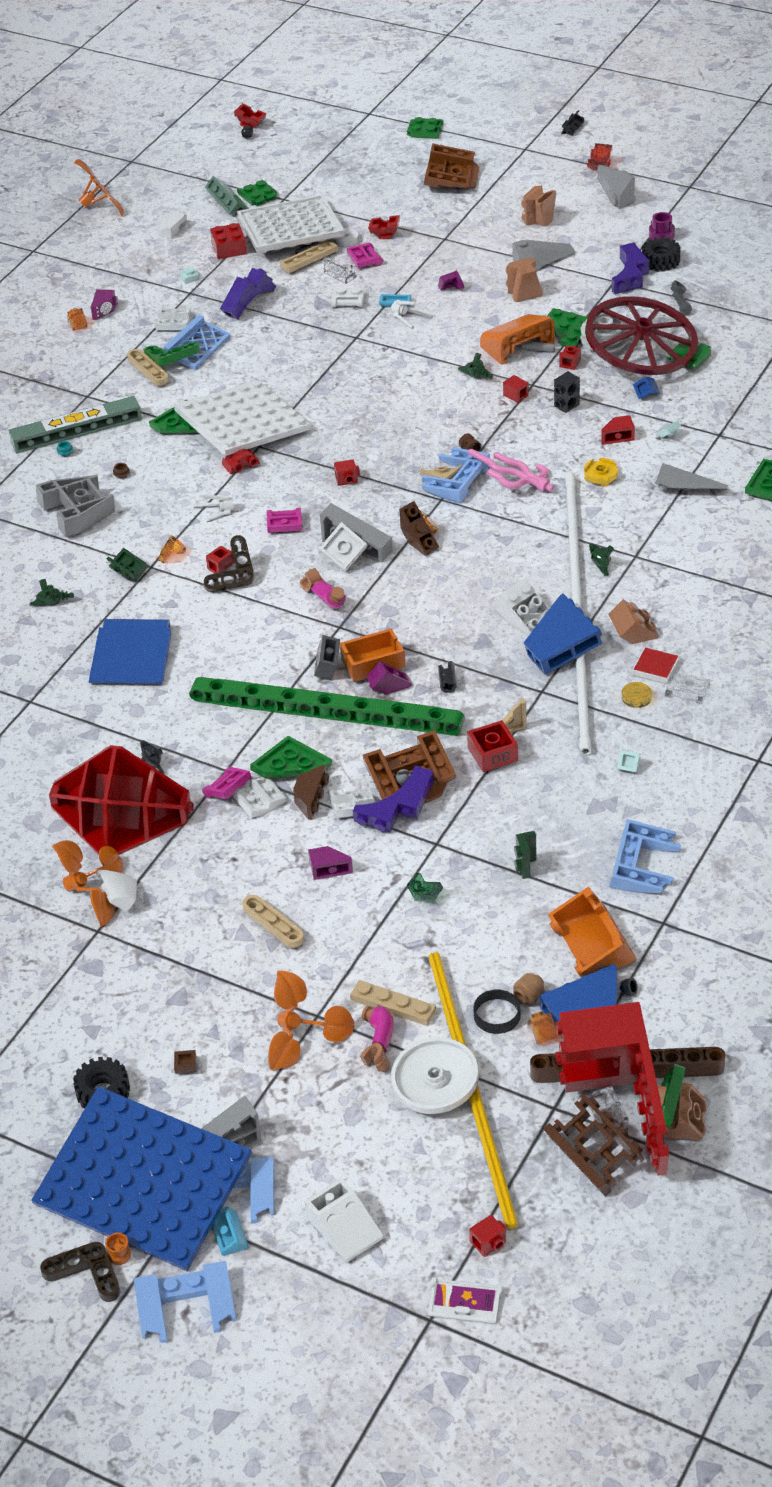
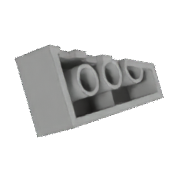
M330 503L320 514L322 542H325L342 522L368 544L361 556L382 563L393 551L391 536L336 505Z

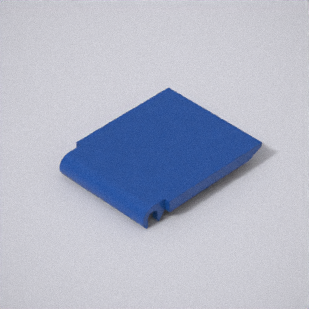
M104 619L103 628L98 630L89 683L162 684L172 634L171 628H169L170 620Z

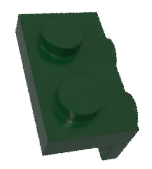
M124 547L114 559L109 556L106 558L110 563L109 567L113 571L117 572L119 570L120 575L126 580L130 578L135 582L149 567L146 562Z
M535 831L516 834V846H514L516 860H514L516 871H520L522 879L530 878V862L537 860Z

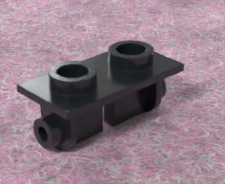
M580 110L575 114L572 113L569 119L563 123L561 134L566 132L568 135H573L584 123V117L578 115Z

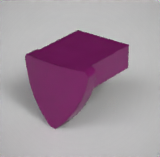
M457 270L440 276L438 287L441 291L453 286L459 290L464 288L463 281Z

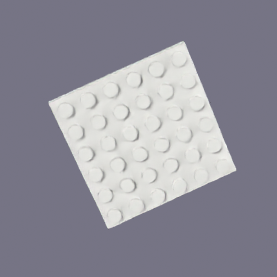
M323 195L237 211V216L257 253L281 250L285 247L293 248L301 244L308 245L311 242H323L326 239H338L341 236H345L344 228Z
M259 380L174 405V411L225 456L236 453L239 450L250 449L311 430V424Z

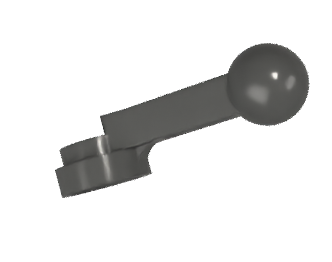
M674 280L671 284V290L674 292L672 296L679 305V311L683 315H688L692 311V306L686 302L683 296L687 289L682 283Z

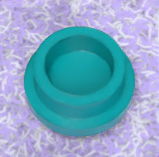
M61 441L58 443L56 450L58 454L67 456L73 452V446L69 441Z

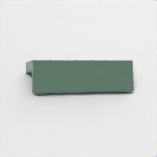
M212 176L205 186V189L231 216L234 217L240 207L244 210L249 209L231 188L220 179Z

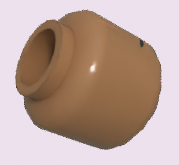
M526 973L514 983L513 994L520 1003L533 1004L540 998V995L544 994V981L537 974Z

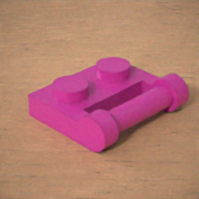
M370 242L347 248V254L357 268H365L373 264L380 266L383 263L382 257L376 253L374 246Z
M301 508L285 511L267 510L268 533L302 530Z
M228 767L222 776L210 786L204 787L202 792L207 798L212 796L223 799L230 798L237 789L244 786L252 778L251 773L248 770Z

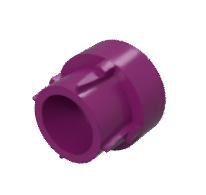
M667 212L653 214L651 225L649 226V239L654 240L656 237L657 239L664 237V239L670 238V240H673L675 238V226L672 224L671 214Z

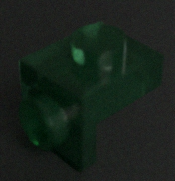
M416 873L407 883V887L415 901H434L443 890L441 882L425 881L421 873Z

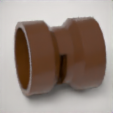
M470 433L464 434L459 439V446L462 449H473L480 452L482 448L481 443Z

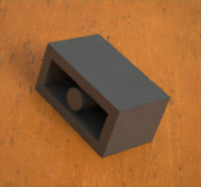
M322 635L317 648L314 676L332 680L338 665L340 639Z

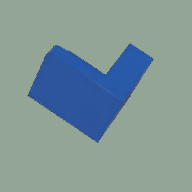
M644 377L633 384L639 399H643L652 393H660L654 378Z

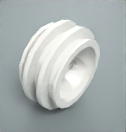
M601 313L593 322V324H627L605 313ZM586 319L581 327V342L589 352L596 354L586 339ZM593 329L599 343L629 331ZM629 337L604 349L611 354L618 353L627 345Z

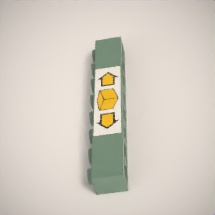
M135 396L8 429L11 444L17 454L142 420L139 403Z

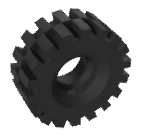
M656 237L654 240L649 239L648 242H644V245H642V253L649 260V270L655 269V271L662 270L664 272L666 269L668 271L671 268L675 269L676 265H679L681 247L678 242L675 243V240H670V238L664 239V237L657 239Z
M98 1057V1061H94L92 1058L89 1060V1064L84 1062L81 1065L82 1070L79 1068L76 1070V1075L73 1077V1085L77 1101L82 1108L87 1106L96 1090L94 1087L100 1083L110 1084L105 1088L106 1090L126 1098L129 1097L130 1084L127 1070H125L123 1064L120 1065L117 1059L112 1062L111 1057H107L106 1060H103V1057Z

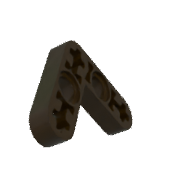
M233 536L230 541L236 569L207 575L204 578V588L206 591L217 592L246 586L253 582L254 571L247 543L243 536ZM236 541L242 543L240 552H238V547L235 545ZM240 556H244L247 558V562L240 564L237 559ZM244 573H247L249 579L246 580L243 577ZM231 576L234 581L227 584L224 582V578ZM209 580H212V582H214L213 587H211V585L208 584Z
M91 1242L43 1260L40 1265L42 1277L46 1281H56L90 1269L99 1296L103 1301H115L120 1295L119 1284L105 1246L100 1242ZM97 1251L99 1255L94 1256L92 1252ZM71 1258L80 1259L76 1265L67 1264ZM53 1267L54 1271L50 1272L48 1268ZM100 1268L108 1269V1272L105 1275L101 1276L96 1274L97 1270ZM109 1282L112 1292L106 1290L105 1283Z

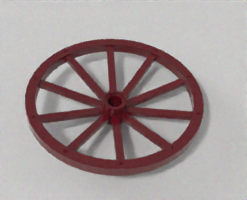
M624 296L606 300L590 312L585 326L586 339L599 357L619 369L636 374L663 375L678 371L692 361L698 345V337L694 326L681 312L665 303L645 297ZM627 306L636 321L609 309ZM634 306H643L654 310L648 318L640 317ZM659 312H663L676 320V322L655 324L652 321ZM601 313H605L627 324H593V322ZM683 327L688 334L689 340L658 329ZM593 329L630 331L599 343ZM634 335L635 337L623 359L614 356L604 349ZM658 336L690 346V349L681 358ZM650 338L676 361L657 366ZM639 340H644L651 366L628 362Z

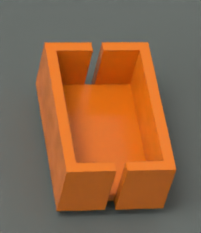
M392 628L340 643L341 660L345 668L348 669L353 682L367 679L368 674L380 661L396 669L406 667L405 651Z

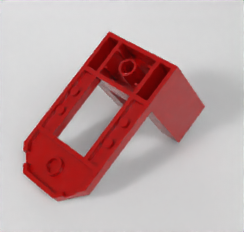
M640 1002L560 1012L559 1021L556 1022L557 1035H562V1041L559 1042V1052H555L556 1064L561 1065L562 1069L559 1072L560 1085H565L567 1093L633 1083L634 1095H638L640 1101L637 1102L639 1116L643 1115L644 1122H641L643 1136H646L647 1143H645L647 1157L650 1156L652 1168H655L658 1176L667 1175L669 1151L662 1135L667 1134Z

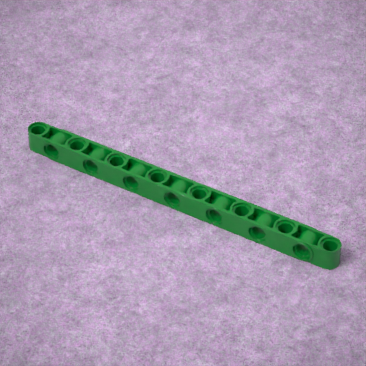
M197 677L189 692L191 699L197 702L427 733L435 730L436 733L458 735L461 732L465 719L461 711L227 679Z

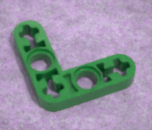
M190 342L168 351L155 345L145 347L143 351L156 364L167 365L199 353L200 347L198 342Z
M673 1064L661 1086L666 1087L662 1110L667 1128H670L673 1122L685 1073V1067Z

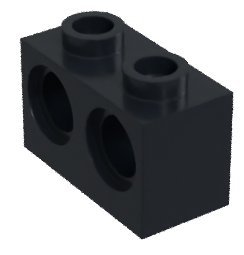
M569 371L554 379V407L565 413L580 405V377Z

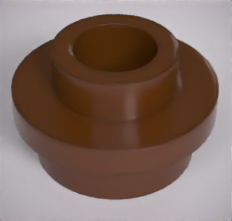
M117 463L114 466L113 475L116 477L124 478L130 473L129 467L125 463Z

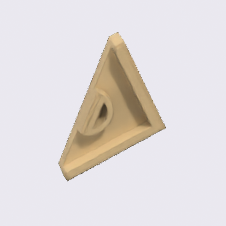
M463 465L455 468H448V466L435 467V470L421 468L420 475L452 480Z
M524 698L520 699L503 718V722L510 733L527 728L526 701Z

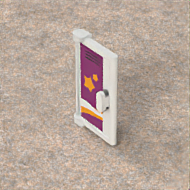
M432 1277L428 1316L496 1324L499 1299L503 1291L502 1285L443 1280Z

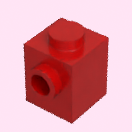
M516 375L511 376L503 382V396L519 403L529 396V382Z
M354 459L334 462L337 485L358 483L357 476L360 475V469L358 465H355Z
M492 1215L469 1228L470 1243L483 1257L494 1250L501 1249L506 1243V1227L502 1221H497Z

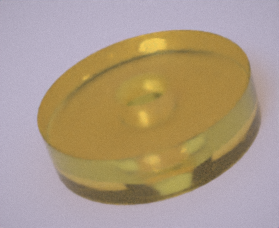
M631 682L622 689V701L629 707L642 708L647 706L652 700V690L645 683Z

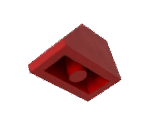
M630 415L614 417L601 429L602 445L635 440V426Z

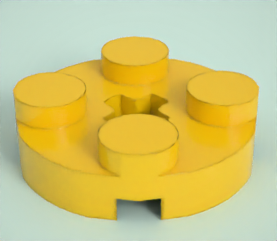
M599 458V461L592 459L584 466V479L600 484L603 487L608 486L618 476L616 463L608 458Z

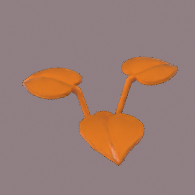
M77 159L73 164L79 165L90 175V181L83 195L78 199L79 202L87 208L91 203L94 204L107 197L115 204L122 216L124 212L122 205L108 194L107 188L100 183L89 166L81 159ZM93 181L97 187L93 191H88ZM100 188L105 194L94 199L96 197L94 193Z
M69 840L54 844L52 846L58 854L63 867L69 872V875L63 878L64 888L69 892L74 890L77 892L92 891L90 899L100 926H105L114 916L115 905L109 902L106 892H102L100 888L84 886L87 883V877L97 873L98 870L105 869L122 873L123 862L120 856H118V852L111 846L102 847L99 851V860L103 866L84 874L83 872H78L82 868L80 862L83 860V854L79 846Z
M277 971L274 987L275 1002L279 1007L284 1008L285 1011L280 1012L277 1017L278 1025L283 1028V1031L276 1033L270 1042L268 1052L270 1070L290 1067L299 1059L300 1044L297 1040L292 1039L293 1033L290 1029H296L300 1023L324 1026L323 1036L331 1042L343 1041L351 1035L355 1027L351 1014L341 1006L330 1007L324 1015L325 1022L300 1019V1016L292 1011L298 1007L297 1003L306 999L307 987L298 975L288 971Z

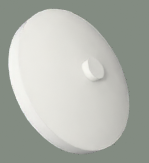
M442 1037L427 1038L411 1044L399 1054L391 1070V1083L398 1100L409 1109L425 1114L444 1113L459 1107L474 1093L479 1080L477 1061L471 1050L456 1040Z

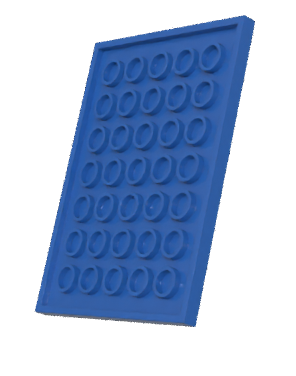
M98 1086L31 1201L36 1206L107 1237L113 1233H122L128 1238L130 1247L188 1272L248 1162L252 1151L245 1146Z

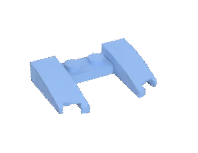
M452 447L451 452L453 454L444 455L441 453L439 460L456 467L463 465L452 480L422 475V482H426V484L421 486L423 490L438 497L462 503L469 494L468 487L479 473L484 474L488 470L489 465L470 456L466 449ZM479 452L490 458V453Z
M627 819L609 887L640 893H661L663 891L662 887L665 884L670 885L674 877L637 868L636 863L640 848L680 852V843L674 844L672 838L676 836V832Z
M273 1157L251 1158V1163L245 1165L233 1187H250L251 1224L258 1222L256 1214L269 1209L271 1216L274 1215L275 1166Z
M226 1261L205 1264L202 1271L161 1279L157 1278V1274L134 1278L142 1338L146 1339L148 1331L160 1334L159 1341L166 1343L167 1336L162 1304L208 1295L214 1333L221 1331L218 1323L228 1316L231 1317L233 1322L236 1321Z

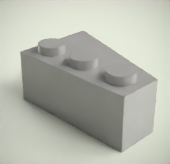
M245 1095L201 1128L245 1147H249L262 1140L258 1113Z

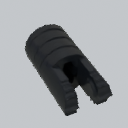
M449 661L448 668L444 669L442 665L438 666L440 688L445 693H451L457 688L455 665L453 661Z

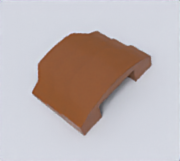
M432 143L423 185L437 188L441 186H457L467 189L476 187L479 166L473 161L475 152Z
M435 730L417 736V745L386 756L383 755L381 749L363 754V762L382 800L391 796L402 787L396 782V774L401 769H407L412 773L414 766L433 771L434 783L425 803L441 797L447 783L456 778L454 769Z

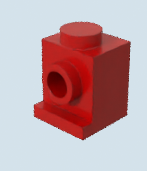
M575 345L566 346L559 353V367L575 370L581 361V349Z
M219 546L206 555L207 569L213 573L223 572L234 564L231 550L223 546Z

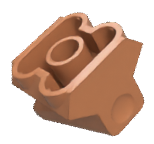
M542 185L534 186L523 196L521 203L524 208L522 220L526 226L532 224L547 226L553 221L556 190L543 193Z
M529 257L508 264L505 270L508 278L506 286L508 287V293H513L514 302H521L543 295L536 273V259Z
M682 1083L673 1122L670 1128L666 1127L667 1134H662L668 1140L688 1139L698 1142L705 1135L704 1115L707 1112L705 1097L692 1084ZM658 1086V1091L662 1105L666 1092V1087Z

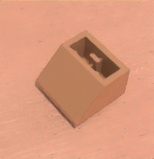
M623 599L608 614L619 636L631 644L659 637L656 631L657 626L650 620L651 615L645 609H639L633 602L629 603Z

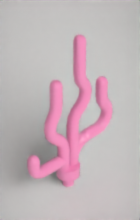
M473 449L468 450L470 456L489 465L491 468L487 471L489 476L497 479L507 488L517 489L525 484L534 485L542 492L546 490L552 492L554 488L550 484V480L546 478L549 475V470L542 464L536 465V469L541 471L540 474L536 475L530 472L528 466L522 461L511 459L499 452L493 454L494 458L505 464L518 467L522 471L512 467L499 466L491 458ZM500 473L512 474L521 479L511 482L506 480Z

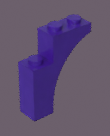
M634 242L620 245L619 259L625 267L618 275L612 278L613 294L643 287V275L649 274V260Z
M252 268L247 278L237 276L220 307L221 311L226 316L239 320L247 305L257 295L265 291L274 292L276 285L272 282L273 279L267 276V272L261 268Z
M414 766L405 784L391 796L378 802L355 805L353 809L354 822L362 826L367 825L379 831L391 833L399 814L407 818L418 819L434 783L433 771Z

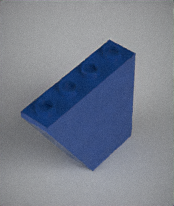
M562 593L524 641L528 657L546 675L601 645L600 636H602V632L598 626L593 625L588 616L585 617L580 607L577 608L571 598L568 599Z
M613 964L603 967L599 971L584 975L580 979L540 995V1009L555 1030L560 1012L616 1005L617 966Z

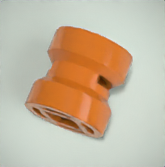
M113 1233L108 1236L105 1245L110 1262L114 1265H122L128 1262L131 1252L126 1235Z

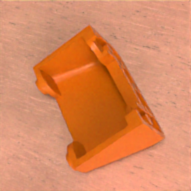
M524 315L482 333L480 347L499 364H505L508 362L507 356L510 353H515L514 346L538 337V340L541 342L554 344V320L545 315Z
M589 886L548 914L552 921L549 925L555 933L559 932L563 936L576 958L577 966L574 968L580 977L613 964L618 969L630 965L637 960L609 911Z

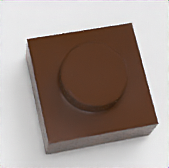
M196 1050L174 1051L175 1074L197 1072Z

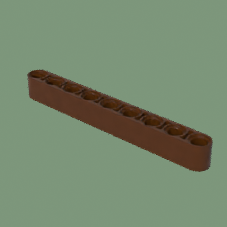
M720 1047L650 1049L656 1078H664L673 1064L685 1067L684 1077L717 1076L724 1072L726 1054ZM555 1053L532 1056L530 1059V1077L534 1082H560L559 1072L562 1069L561 1065L556 1064Z

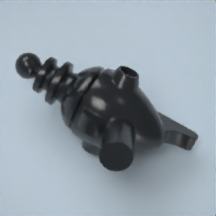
M142 740L140 742L141 759L151 766H156L160 772L164 773L160 766L161 755L163 754L162 749Z

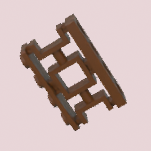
M583 1093L580 1096L581 1100L574 1103L580 1110L576 1116L565 1126L556 1119L553 1126L549 1123L543 1130L606 1197L612 1191L610 1186L617 1184L611 1174L626 1160L633 1167L637 1165L636 1162L639 1160L641 1162L645 1159L641 1154L643 1149L635 1140L630 1142L627 1139L629 1135L620 1125L617 1128L613 1124L615 1120L607 1111L602 1113L598 1109L600 1105L592 1096L588 1099ZM587 1107L604 1123L602 1126L596 1119L587 1127L583 1124L591 1116L586 1110ZM576 1129L580 1132L572 1140L578 1147L576 1150L561 1136L560 1131H563L567 1137ZM599 1130L608 1141L592 1155L583 1144ZM615 1136L632 1152L631 1155L625 1149L616 1156L611 1153L619 1145L614 1139ZM603 1159H605L608 1162V1164L600 1170L606 1177L604 1180L587 1163L589 1160L595 1166H597Z

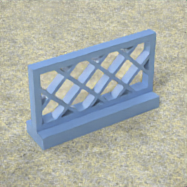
M198 314L164 346V350L168 351L190 342L203 344L204 346L200 347V351H206L205 354L196 353L177 361L196 370L230 337V333L205 322L204 316ZM204 328H207V329H209L210 331H202V330H203ZM211 335H212V337H213V338H207V339L204 338V336H211ZM215 335H222L223 337L216 338ZM199 336H201V338H202V339H196V340L193 339L194 337H199ZM206 343H214L215 345L207 346ZM197 359V362L192 363L189 360Z

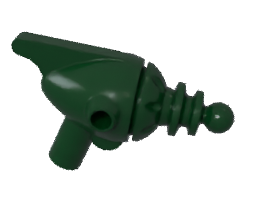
M475 353L473 362L467 363L464 367H458L459 371L474 378H493V375L485 369L483 361L480 360V353Z
M590 543L589 550L592 561L604 576H608L607 568L614 548L611 545L607 548H601Z
M41 579L39 583L42 591L36 595V599L30 602V605H54L59 603L61 599L64 601V599L68 600V597L73 598L74 593L70 592L68 594V591L64 592V590L60 592L53 585H47L46 579Z

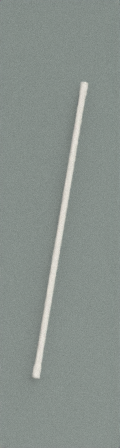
M568 472L565 474V486L567 490L572 600L577 608L580 607L582 609L575 496L576 482L575 474ZM585 654L576 658L580 729L579 747L580 754L588 756L591 754V739L589 736Z

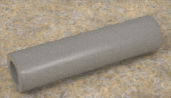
M523 342L522 349L554 352L555 344Z

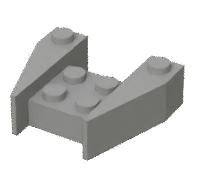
M97 475L56 479L36 485L37 502L44 510L60 505L65 506L66 509L57 511L58 529L65 537L81 533L115 512L114 495L103 496L101 494Z

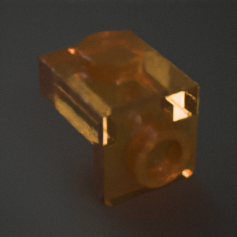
M73 308L67 311V320L70 322L72 331L87 327L82 308Z
M543 1011L532 1014V1018L527 1021L528 1026L531 1025L537 1044L559 1037L551 1013L544 1014Z

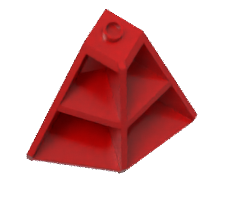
M114 745L108 746L55 780L49 793L51 808L98 855L100 849L104 846H111L120 855L187 823L189 814L193 813L194 803L191 802L189 790L124 747Z

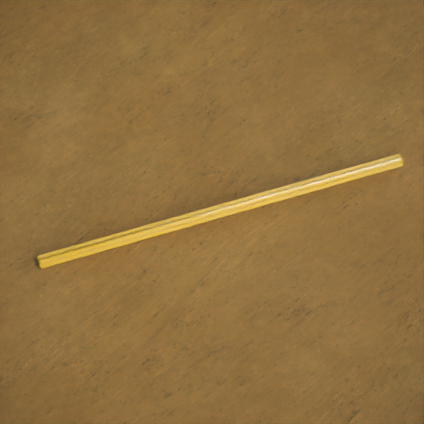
M438 952L430 953L429 961L451 1038L466 1046L440 954ZM477 1084L469 1101L505 1227L511 1230L518 1227V1221Z

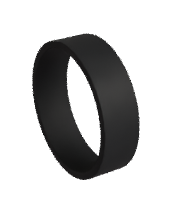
M500 989L489 990L479 995L474 1002V1021L485 1032L492 1034L506 1033L514 1029L520 1021L519 1000L508 991ZM500 999L513 1004L517 1009V1014L508 1022L492 1024L482 1020L478 1016L477 1010L483 1003L489 1000Z

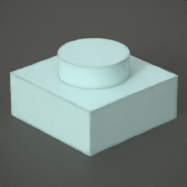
M193 267L179 271V276L185 284L199 280V274Z
M677 420L657 433L660 438L666 435L669 438L677 433L676 429L681 424Z
M620 750L617 769L637 773L641 753Z

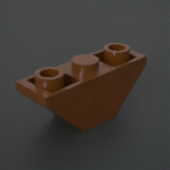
M415 501L400 508V528L408 543L423 555L439 548Z
M326 765L318 766L299 775L293 788L294 802L308 820H312L314 813L318 812L319 800L324 796V786L328 785L329 782Z

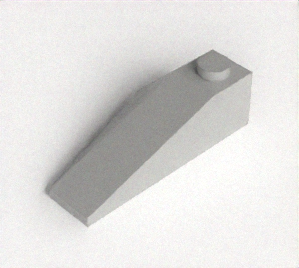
M598 165L597 179L610 202L619 209L634 204L635 177L625 170L618 171L616 168L611 169L607 166Z
M520 240L512 243L513 260L518 261L529 257L536 259V272L541 270L542 266L553 265V261H561L575 255V250L571 244L534 240Z
M662 463L655 482L658 485L657 488L665 491L668 488L672 490H727L728 487L726 484Z

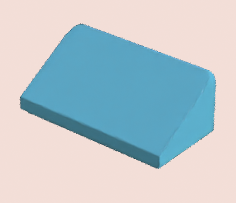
M228 1206L220 1211L212 1226L223 1256L245 1250L249 1247L238 1213Z

